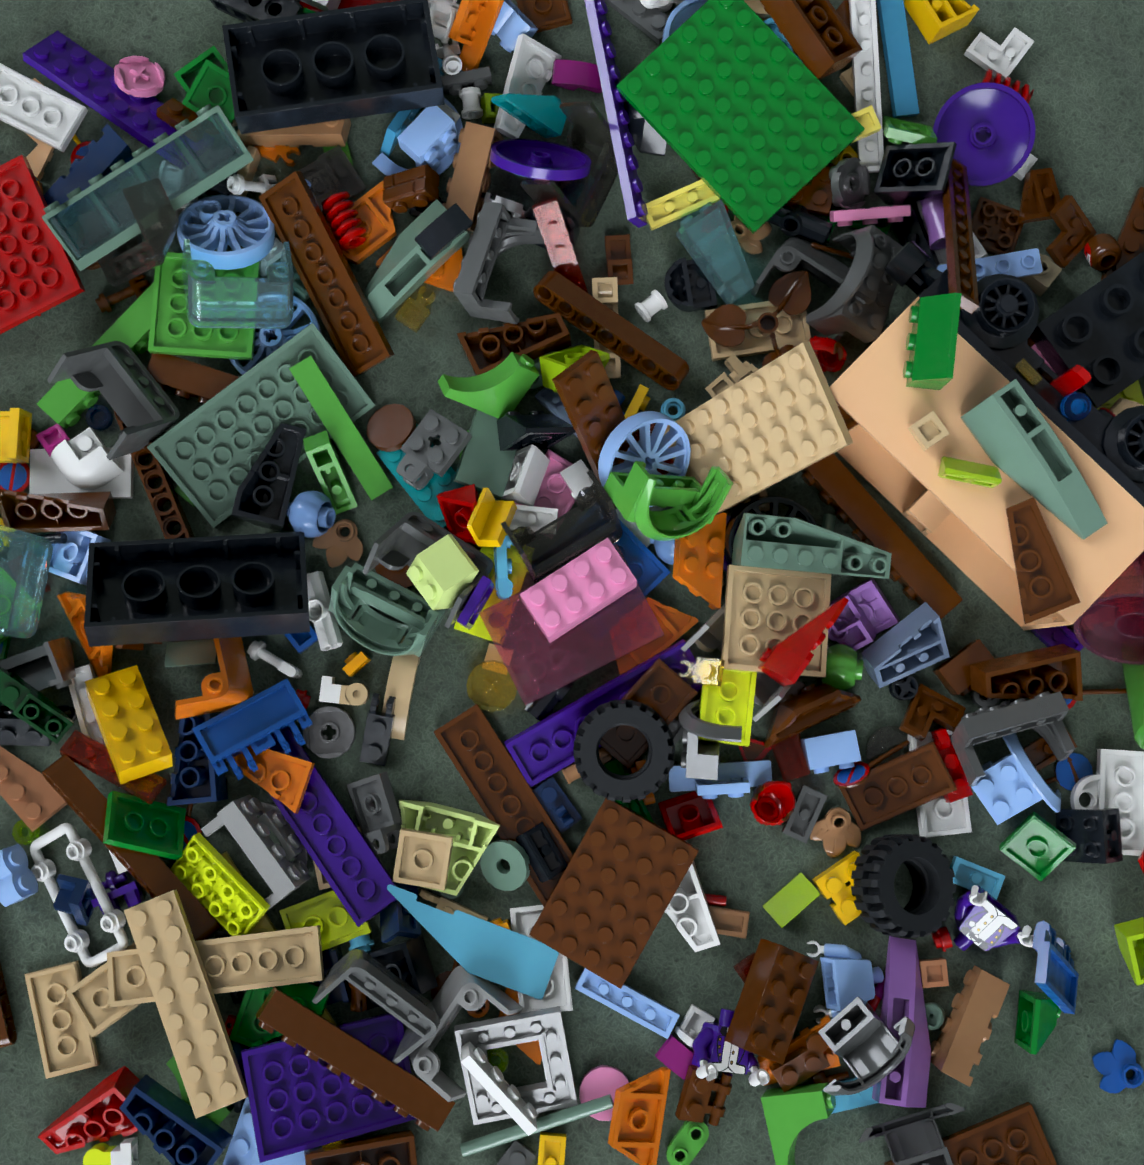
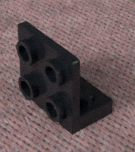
M1119 808L1097 810L1061 809L1060 812H1055L1056 829L1076 843V849L1063 861L1099 864L1123 861Z

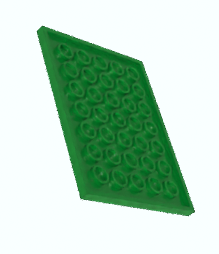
M708 0L630 72L616 88L752 234L758 231L865 130L744 0Z

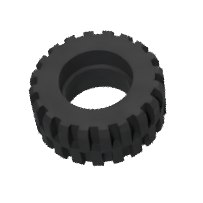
M625 699L601 704L584 718L577 730L573 749L576 769L586 786H589L597 795L606 797L607 800L614 802L619 800L624 803L635 799H644L646 795L655 793L663 782L665 783L669 777L670 769L673 768L675 745L671 730L665 720L655 710L641 702ZM620 725L632 726L641 731L647 739L649 746L648 758L643 767L629 775H619L609 771L603 765L599 756V744L604 734L611 728Z
M889 834L873 839L870 843L871 845H866L861 850L863 855L857 857L854 863L857 867L855 871H852L851 879H854V886H851L852 895L856 897L854 903L857 910L862 911L860 914L862 919L866 923H870V927L875 931L882 932V934L888 936L918 938L928 936L932 931H937L942 926L941 921L947 920L950 915L948 910L953 908L955 899H952L953 892H956V884H953V877L955 875L953 869L949 868L948 864H950V861L946 854H941L942 849L936 843H932L930 839L916 834ZM902 863L908 868L913 883L911 898L904 908L897 901L894 892L895 874Z

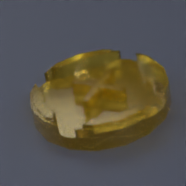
M497 660L484 661L476 665L469 674L466 684L467 693L470 699L475 704H478L480 709L489 712L501 711L510 705L516 697L518 690L517 676L512 668L504 662Z

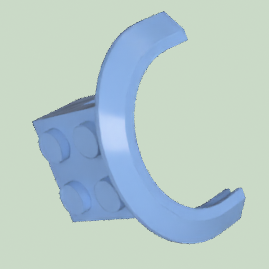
M444 98V103L457 112L454 106ZM438 106L426 107L397 137L399 146L415 161L416 167L428 164L440 175L453 163L455 153H459L461 145L459 143V133L461 128H463L462 121L459 118L455 124ZM383 153L372 162L386 176L409 170L398 166Z
M1016 733L1003 736L1011 753L995 763L989 761L982 765L986 776L980 777L977 785L971 787L996 824L999 825L1042 799L1056 813L1060 812V791L1057 789L1055 793L1047 785L1025 753Z

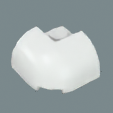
M91 427L70 441L63 440L55 447L51 454L52 459L65 478L73 486L80 489H98L124 472L116 458L109 460L106 457L109 450Z

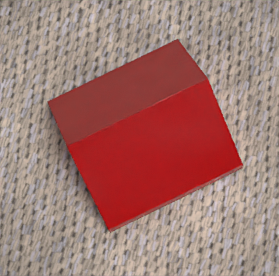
M475 484L439 493L437 499L448 531L464 542L476 544L467 528L468 521L479 499Z
M696 791L658 803L666 830L682 840L723 828L712 799H703L702 796L697 795Z

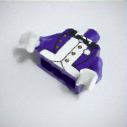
M973 885L971 891L957 898L954 916L960 933L953 941L962 951H966L973 943L984 951L1018 943L1026 947H1032L1034 936L1030 935L1032 928L1026 925L1023 927V930H1020L1016 915L979 885Z
M721 1008L719 1023L705 1022L692 1043L694 1050L692 1065L699 1067L696 1070L697 1077L700 1079L706 1077L707 1081H711L717 1078L718 1071L738 1074L751 1072L748 1078L750 1085L756 1087L761 1084L764 1086L770 1081V1076L766 1070L758 1069L759 1064L754 1053L724 1041L735 1010Z

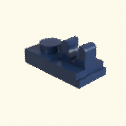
M553 776L533 790L542 807L561 833L582 819Z

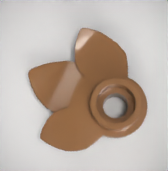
M734 215V220L729 222L725 228V238L732 245H740L749 254H759L763 252L760 240L770 234L772 227L766 222L758 231L752 234Z
M348 519L337 521L333 527L328 528L325 534L315 537L312 544L315 548L326 549L327 561L331 568L342 565L348 557L354 561H359L363 554V544L357 537V526ZM343 528H349L350 530L349 535L346 537L341 535Z
M835 807L827 812L824 819L816 821L810 839L823 841L825 852L830 858H834L845 850L846 845L858 848L861 843V832L859 827L851 822V817L847 810ZM842 818L843 820L840 824H834L835 819Z

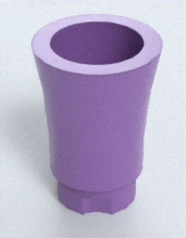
M943 193L920 201L931 250L946 248Z

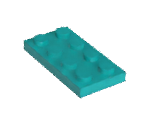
M401 449L392 452L379 450L376 454L423 514L441 527H447L437 495L465 486L454 482L456 472L452 467H449L443 477L434 473V476L424 488L416 490L407 484L403 477L397 473V466L406 454Z

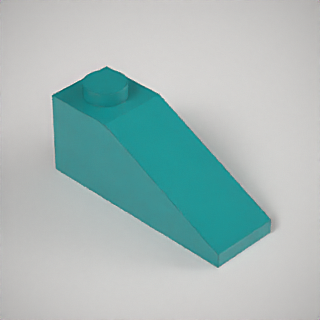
M507 93L494 96L491 99L492 103L544 138L561 136L570 109L561 103V99L552 95Z

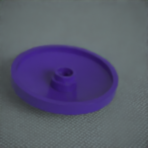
M985 82L967 86L951 96L940 109L933 126V131L938 138L936 143L955 142L957 144L953 158L967 167L968 185L985 187L1008 179L1022 167L1033 148L1036 128L1032 110L1018 92L1002 84Z
M507 139L495 142L491 146L490 160L493 164L508 172L530 178L534 181L577 180L588 176L590 173L591 159L581 151L565 145L532 139Z

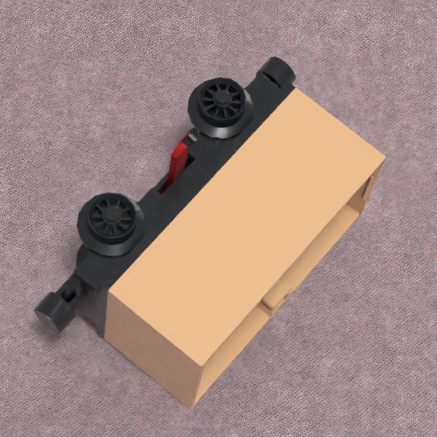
M914 241L908 242L890 260L884 271L901 287L907 285L916 293L917 298L830 386L837 406H840L859 424L849 431L853 443L840 449L837 453L1024 631L1072 625L1144 551V406L1127 408L1118 415H1115L1107 408L1097 410L1090 402L1085 401L1086 408L1081 414L1072 413L1070 410L1071 402L1074 399L1081 398L1075 391L1090 381L1092 378L1090 373L1084 367L1077 364L1061 376H1058L1044 363L1045 360L1028 345V338L1037 326L1040 311L1036 295L1027 283L1015 276L1000 273L985 276L977 282L979 307L972 314L964 309H960L953 379L941 390L906 387L907 378H903V368L905 361H909L910 350H906L908 333H912L913 323H909L910 308L915 306L920 297L949 294L947 269L944 272L937 270L928 261L931 258ZM1015 379L1022 386L1068 452L1107 521L1106 525L1082 540L1035 499L1080 603L1024 624L1006 509L1033 497L1001 469H999L1002 482L993 488L940 478L938 476L941 459L944 456L997 467L960 417ZM934 411L950 434L924 451L908 428Z

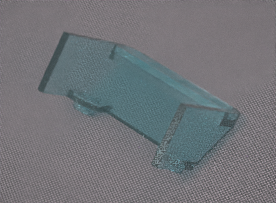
M184 239L182 273L187 317L193 326L198 328L283 329L291 324L293 317L294 272L289 242L283 243L280 262H274L269 265L267 278L215 277L214 267L209 262L192 260L190 240Z
M0 525V636L30 638L36 633L53 547L51 542L45 537Z

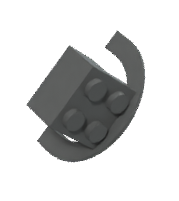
M698 699L688 704L679 714V723L683 727L681 768H686V778L717 780L720 743L698 740V736L717 741L741 743L742 726L720 725L699 719L701 699Z
M856 997L818 1033L833 1053L842 1057L858 1079L850 1082H841L834 1079L823 1091L832 1096L852 1095L872 1087L885 1078L900 1064L911 1047L915 1032L913 1021L905 1016L893 1026L900 1035V1040L898 1041L869 1003L860 997Z
M947 1103L866 1128L859 1138V1143L884 1135L894 1165H953L935 1119L965 1110L963 1107L953 1103Z

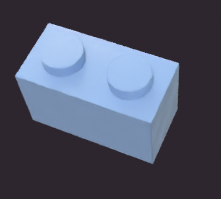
M855 730L800 739L806 769L813 770L814 774L829 772V767L839 765V769L855 767L854 762L861 761Z

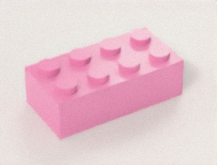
M607 537L522 592L520 597L549 643H551L636 588L637 579Z

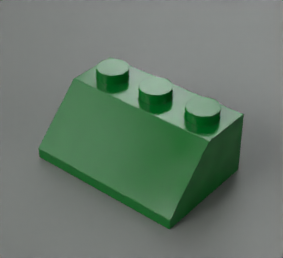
M962 293L920 297L915 306H911L909 323H913L912 333H908L906 340V350H910L909 361H905L903 368V378H907L906 387L941 390L953 379Z

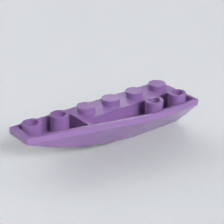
M889 936L880 1018L898 1041L900 1040V1035L893 1026L905 1016L915 1024V1032L911 1047L904 1059L891 1073L873 1085L872 1099L883 1104L926 1108L931 1047L916 940Z

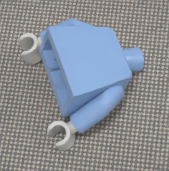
M814 940L807 942V944H815L818 947L816 953H807L808 956L817 957L819 954H824L825 956L820 957L826 1007L817 1005L813 1009L814 1013L824 1012L825 1016L828 1015L829 1018H834L856 997H860L866 1002L874 999V984L881 983L884 979L880 967L872 968L870 960L863 959L860 952L846 945L825 943L824 946H821ZM816 1018V1022L820 1024V1019L822 1018Z

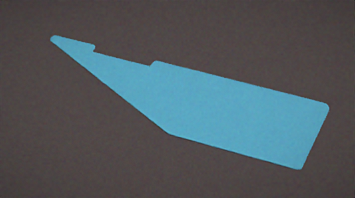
M391 884L387 886V890L468 973L536 999H543L559 952L538 940L462 911L455 910L452 915L416 901V894Z

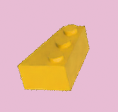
M904 0V7L928 44H932L967 26L979 11L975 4L970 6L965 0Z

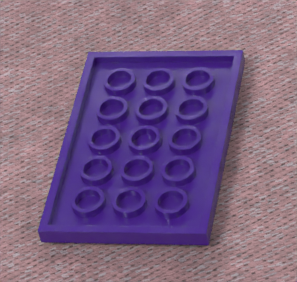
M390 1013L338 1026L391 1061L404 1036L403 1023ZM280 1040L241 1050L260 1163L416 1119L410 1114L406 1118L393 1110L395 1105L388 1100L384 1104L371 1096L373 1091L364 1086L360 1090L348 1082L351 1077L342 1072L338 1076L326 1068L328 1063L321 1058L317 1062L304 1054L306 1049L298 1044L293 1048ZM407 1056L398 1065L411 1073L409 1057Z

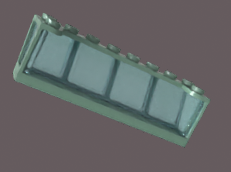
M211 104L206 105L196 112L198 118L194 121L183 120L174 126L177 131L172 135L168 136L166 132L153 139L156 144L147 150L145 146H142L131 153L134 157L131 161L125 163L123 159L110 167L112 173L105 177L101 173L88 181L91 185L83 191L78 187L66 195L69 198L66 202L60 205L58 201H55L43 209L46 214L42 216V219L80 271L254 161L219 105L214 108Z

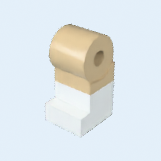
M322 676L320 702L359 706L369 700L370 692L364 684L338 685L334 684L335 677Z

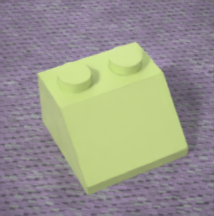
M447 534L417 554L406 574L431 609L441 610L453 608L458 596L472 583L479 570L453 535Z

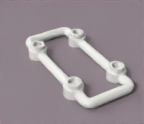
M63 823L31 843L30 854L35 863L31 871L37 881L44 882L54 903L60 890L54 879L56 866L52 860L44 858L41 848L66 834L70 841L66 848V854L69 859L80 862L103 910L104 915L100 921L101 928L105 932L113 933L118 942L92 957L87 948L90 943L87 932L83 929H78L72 914L58 911L68 932L64 941L65 948L70 952L77 953L83 965L93 968L107 961V952L127 949L129 940L123 928L126 924V918L121 910L114 909L89 857L92 852L90 842L85 838H80L72 824Z

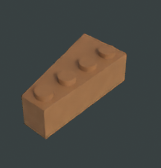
M350 119L247 134H241L238 128L237 135L246 148L249 145L275 148V145H289V147H299V145L345 147L351 121Z
M466 121L465 128H461L459 133V143H461L459 153H455L452 166L455 168L453 177L449 178L446 192L449 193L447 202H444L442 205L449 209L457 203L473 222L468 231L474 232L477 224V215L482 210L484 198L481 197L482 193H486L491 184L490 168L496 167L490 160L491 146L495 142L504 140V138L495 128Z
M975 965L972 970L967 971L963 983L965 986L961 994L957 993L952 1001L953 1010L949 1017L946 1016L944 1024L940 1027L941 1034L938 1040H934L930 1045V1062L941 1072L969 1087L973 1081V1077L969 1076L972 1066L974 1064L979 1065L982 1058L980 1054L981 1043L989 1040L992 1032L991 1017H998L1010 984Z

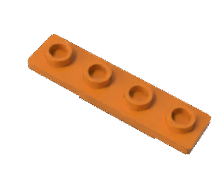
M504 0L461 1L448 37L464 44L459 56L462 61V71L478 69Z

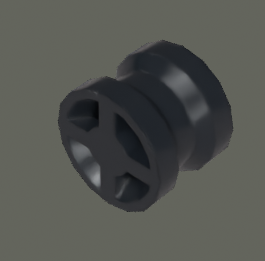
M908 675L890 683L889 692L892 697L898 700L911 699L918 692V682L913 676Z

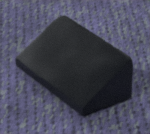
M543 822L516 837L518 844L527 853L530 865L541 883L552 879L567 868L568 865Z

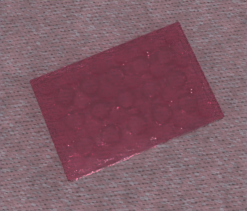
M617 544L613 545V546L615 547V549L617 550V552L619 553V555L621 556V558L624 560V562H625L626 565L628 566V564H627V562H626V560H625V558H624L622 552L620 551L618 545H617ZM638 583L636 588L551 643H549L521 600L520 594L525 590L479 612L525 706L664 636V632Z

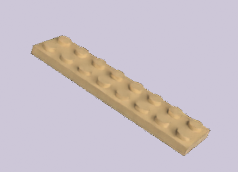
M177 889L124 910L195 1118L247 1098L248 1091Z
M320 925L195 941L214 994L324 980ZM137 949L107 952L110 1007L155 1002Z

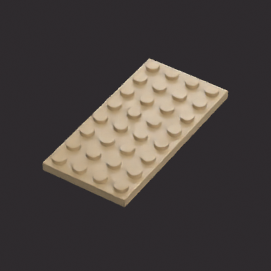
M810 341L802 342L675 421L686 432L690 442V462L685 476L695 477L702 486L711 467L719 466L734 483L716 515L853 443ZM669 425L667 426L664 435L670 430ZM676 441L668 448L676 446Z

